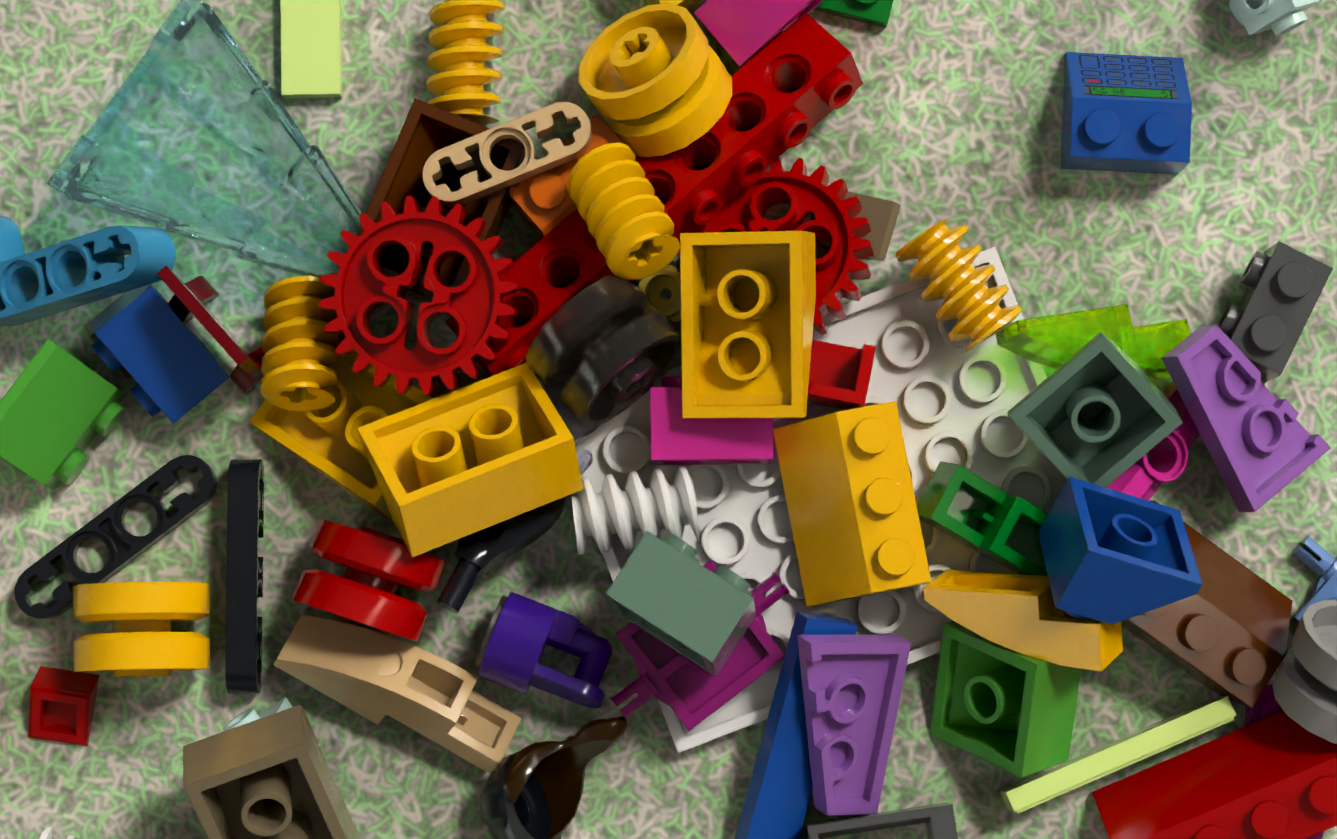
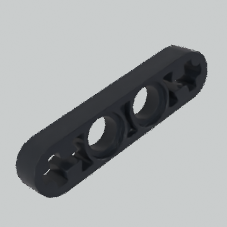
M183 455L170 460L27 568L20 575L15 585V600L19 608L28 616L37 619H53L66 612L73 606V586L70 581H65L54 589L52 595L56 602L51 607L42 602L34 605L31 603L29 598L36 592L32 582L36 578L50 582L61 575L63 571L54 566V563L63 557L68 572L80 580L82 584L104 583L210 502L217 489V477L213 468L203 459L192 455ZM184 468L191 473L197 472L200 469L204 477L197 484L202 492L196 497L184 492L170 501L172 505L179 509L178 513L170 518L165 504L151 494L150 491L160 484L162 493L168 494L180 483L176 475L180 469ZM139 502L149 503L157 513L155 528L145 536L132 535L125 525L127 510ZM97 538L106 544L109 550V559L102 570L96 573H88L80 568L77 562V551L83 542Z
M231 459L228 470L225 679L228 694H259L262 684L263 617H257V597H263V557H258V538H264V465L262 459Z

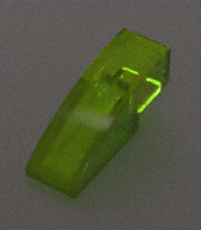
M1128 304L1017 320L996 333L998 346L1030 361L1058 369L1096 335L1103 332L1130 356L1152 380L1171 378L1161 357L1190 335L1187 319L1133 327Z

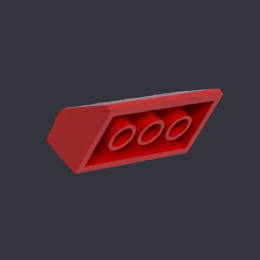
M1282 710L1095 790L1092 794L1109 839H1306L1337 826V744L1307 731Z

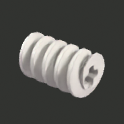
M685 466L677 467L673 485L668 484L661 469H654L649 487L647 488L644 487L635 471L628 474L625 490H620L613 475L608 474L604 476L600 493L595 492L588 477H582L583 490L578 491L576 496L571 495L578 555L585 554L589 536L594 537L601 552H609L613 534H618L624 548L627 550L633 549L637 531H642L643 535L648 531L659 538L661 528H666L668 532L682 539L685 526L690 525L699 541L694 484Z

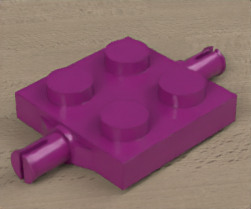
M712 559L704 565L705 568L713 573L717 568ZM773 572L770 577L750 591L751 597L754 598L756 616L717 677L631 622L616 632V637L634 659L639 675L635 681L610 698L615 706L618 707L634 693L638 694L636 698L619 710L625 719L655 696L656 699L670 706L687 730L690 731L780 662L785 654L767 632L762 616L765 610L790 593L786 585L782 584L767 597H763L764 593L781 581L779 576Z

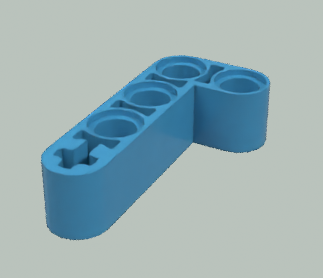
M0 216V326H19L161 281L162 279L157 273L165 266L172 271L176 260V251L172 238L164 230L155 227L110 226L25 254L18 226L12 219Z

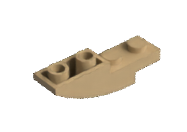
M300 615L273 663L279 669L378 725L387 714L489 774L500 765L521 720V717L474 691L473 688L478 677L463 668L389 635L332 619Z

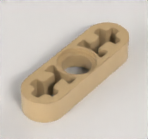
M556 102L439 149L430 155L423 167L424 185L431 197L439 198L444 206L454 207L456 204L464 205L573 161L587 151L592 139L589 118L585 111L574 103ZM564 117L568 125H575L577 123L580 125L581 128L573 132V144L564 146L559 138L542 143V149L547 156L536 160L533 142L525 130L536 127L537 136L540 139L555 131L553 121L558 118ZM507 138L519 141L525 148V158L521 165L509 171L498 169L490 160L493 146L498 141ZM479 150L481 163L490 179L480 182L478 172L475 170L460 178L462 188L457 191L451 192L446 184L435 185V181L443 176L441 169L443 165L452 163L456 170L471 167L474 165V162L469 153Z

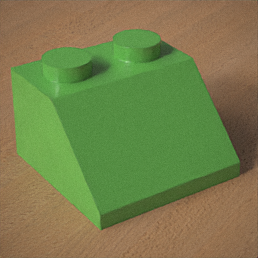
M48 338L0 400V457L48 488L55 490L60 482L69 485L85 468L89 456L83 452L97 433L102 437H106L122 419L126 409L120 403L127 394L72 353Z
M954 621L946 622L943 625L930 734L1021 778L1068 761L1081 669L1061 666L1022 655L988 641Z

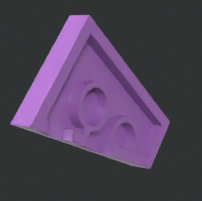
M1217 325L1199 327L1161 357L1239 512L1257 511L1331 449L1319 434L1310 435L1296 420L1299 413L1286 399H1277L1261 382V372Z
M898 634L797 635L814 807L827 816L877 814L911 642Z

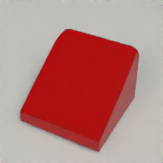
M41 666L30 686L28 737L88 746L100 675Z

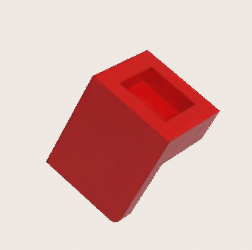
M813 340L807 402L843 410L864 407L876 346L863 344L861 349Z

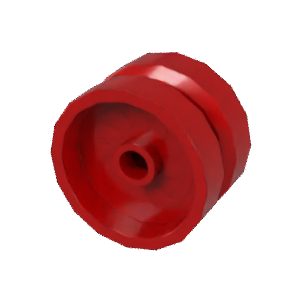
M320 519L310 548L317 557L344 566L341 576L315 568L302 570L292 600L419 642L429 613L421 604L396 596L395 593L398 585L423 593L436 591L446 561L427 553L412 557L406 544L400 538L363 526H358V529Z

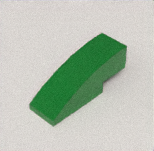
M940 461L917 504L919 518L1018 574L1048 576L1038 532L1048 514L1019 496L1005 493L959 464Z

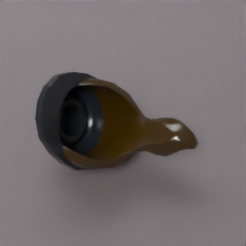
M624 716L593 720L582 726L575 736H568L564 741L535 742L521 749V751L502 758L500 765L490 774L485 788L479 797L480 808L483 812L482 821L487 824L491 835L495 839H561L562 833L566 831L577 813L583 794L586 765L592 758L611 749L622 738L627 728V719Z

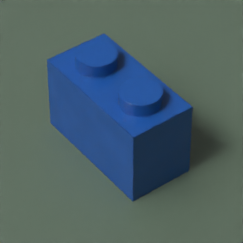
M152 284L128 291L90 322L94 333L98 337L91 344L92 348L113 372L123 366L136 380L137 384L130 391L152 417L162 411L174 424L229 378L222 365Z

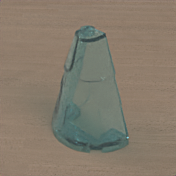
M180 0L153 37L147 52L87 134L85 136L82 134L46 184L54 191L63 194L69 201L155 225L169 234L232 250L238 259L301 276L320 277L327 274H338L340 267L327 257L328 251L346 254L350 247L343 240L340 234L341 231L346 230L356 235L361 225L359 215L362 213L319 147L309 145L268 81L260 78L211 6L203 3L201 0Z

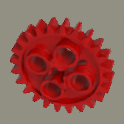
M778 157L770 164L769 172H764L762 177L754 184L743 187L721 207L713 220L707 224L699 225L691 233L807 231L815 233V242L820 239L830 241L832 246L829 252L823 257L816 259V299L813 327L820 334L824 335L827 333L823 320L826 314L830 313L841 320L846 318L840 303L842 298L860 301L861 294L852 280L870 279L871 273L868 265L859 259L874 255L871 241L862 239V237L871 232L867 217H856L862 210L858 197L844 199L848 189L842 178L828 186L829 175L826 167L821 165L808 177L807 168L802 158H798L789 172L784 171ZM780 203L790 205V210L781 219L773 221L764 219V214L773 205ZM808 215L815 216L814 220L806 221L803 223L804 219Z
M406 196L402 214H397L396 210L387 201L381 202L383 220L376 223L362 212L359 215V219L364 232L359 237L346 230H342L340 233L343 240L350 247L347 253L328 251L327 257L340 268L338 274L320 276L319 281L335 288V296L319 301V307L336 311L337 318L323 327L324 331L329 334L344 333L346 338L339 343L335 352L340 356H345L355 351L359 354L352 368V371L356 374H362L372 366H375L373 385L382 388L392 375H395L397 392L407 395L414 379H418L423 395L430 396L433 394L435 378L439 377L449 390H456V371L462 369L467 375L477 379L480 376L474 359L480 355L485 359L496 362L498 357L489 346L492 338L510 341L511 335L498 324L500 318L518 316L519 311L503 303V296L519 291V285L510 281H502L501 274L510 270L514 266V262L510 258H493L492 255L503 243L498 235L483 241L479 239L486 225L483 219L478 217L466 227L462 225L465 216V208L462 205L456 204L445 217L442 216L441 200L433 196L425 212H420L418 203L412 196ZM430 242L433 245V252L425 272L424 288L433 292V299L431 303L424 302L419 307L416 347L413 350H408L406 348V338L414 319L415 304L407 301L405 295L408 289L417 290L420 285L422 247L425 243ZM393 245L405 246L409 253L407 269L396 277H387L383 274L380 267V259L383 252ZM453 255L465 256L470 264V273L467 280L457 287H446L440 278L442 263ZM382 305H392L398 313L399 323L397 328L391 335L385 338H377L371 331L370 317L376 308ZM442 315H452L459 325L457 340L446 348H436L429 337L430 326L436 318Z

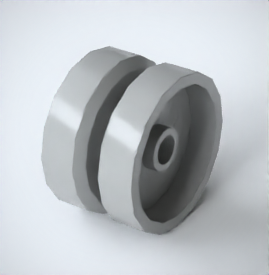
M1322 600L1309 605L1302 615L1292 638L1293 648L1288 651L1283 659L1272 686L1275 700L1287 716L1307 731L1337 744V600Z

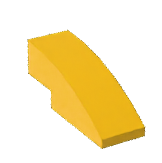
M947 569L923 588L924 600L954 622L988 641L1028 657L1061 666L1102 672L1123 651L1121 622L1109 624L1092 618L1079 619L1061 609L1055 608L1048 576Z

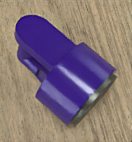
M511 591L508 596L503 595L498 603L482 642L474 668L479 670V677L525 695L530 686H533L585 707L600 708L605 698V693L599 689V686L612 655V646L607 639L593 633L573 615ZM547 645L581 658L574 677L540 664Z

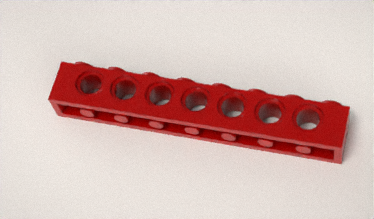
M806 12L731 76L732 97L725 113L706 134L687 147L664 156H638L635 158V161L640 164L645 172V179H648L655 189L654 196H657L661 202L668 201L664 205V213H667L674 223V233L672 236L676 237L679 243L680 233H691L699 225L707 224L713 220L728 200L743 187L750 186L758 181L772 162L787 149L802 143L816 124L834 109H839L846 105L855 94V91L863 85L852 53ZM800 87L798 90L794 92L787 93L789 90L793 88ZM756 125L751 130L742 132L745 128ZM712 163L709 167L698 170L701 166ZM577 209L516 260L510 270L501 274L502 281H510L519 285V291L503 296V303L519 311L518 316L500 318L498 325L505 329L511 335L510 341L496 338L491 339L489 346L498 357L496 362L485 359L480 355L474 360L490 377L524 363H528L535 373L544 359L563 343L575 339L583 331L589 320L609 303L620 300L629 291L631 284L636 281L625 280L613 274L606 264L604 255L598 249L596 240L587 229L585 220ZM578 278L572 285L562 288L568 281ZM451 316L445 323L457 338L459 335V325L457 320ZM532 317L528 323L521 327H517L521 321H523L526 318Z

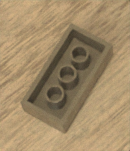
M301 704L183 746V787L208 839H361Z

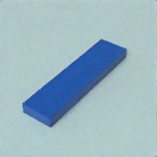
M796 613L734 839L799 838L813 788L797 635H856L858 625L852 621L824 615Z

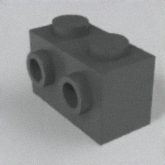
M1280 241L1266 250L1264 254L1259 251L1255 252L1240 283L1248 287L1238 307L1230 304L1218 324V327L1261 372V380L1265 382L1282 374L1333 270L1332 267Z

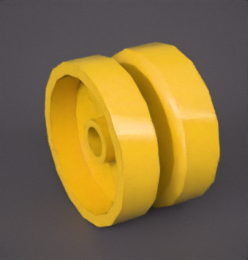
M671 3L648 5L625 14L598 35L588 46L579 64V84L598 112L604 116L607 125L639 157L664 156L687 147L714 126L725 113L732 97V77L720 58L708 45V39L685 7Z
M167 581L91 583L73 586V616L83 623L112 624L113 633L84 634L74 640V672H114V677L171 676V671L210 669V638L200 632H171V623L200 621L210 614V584Z

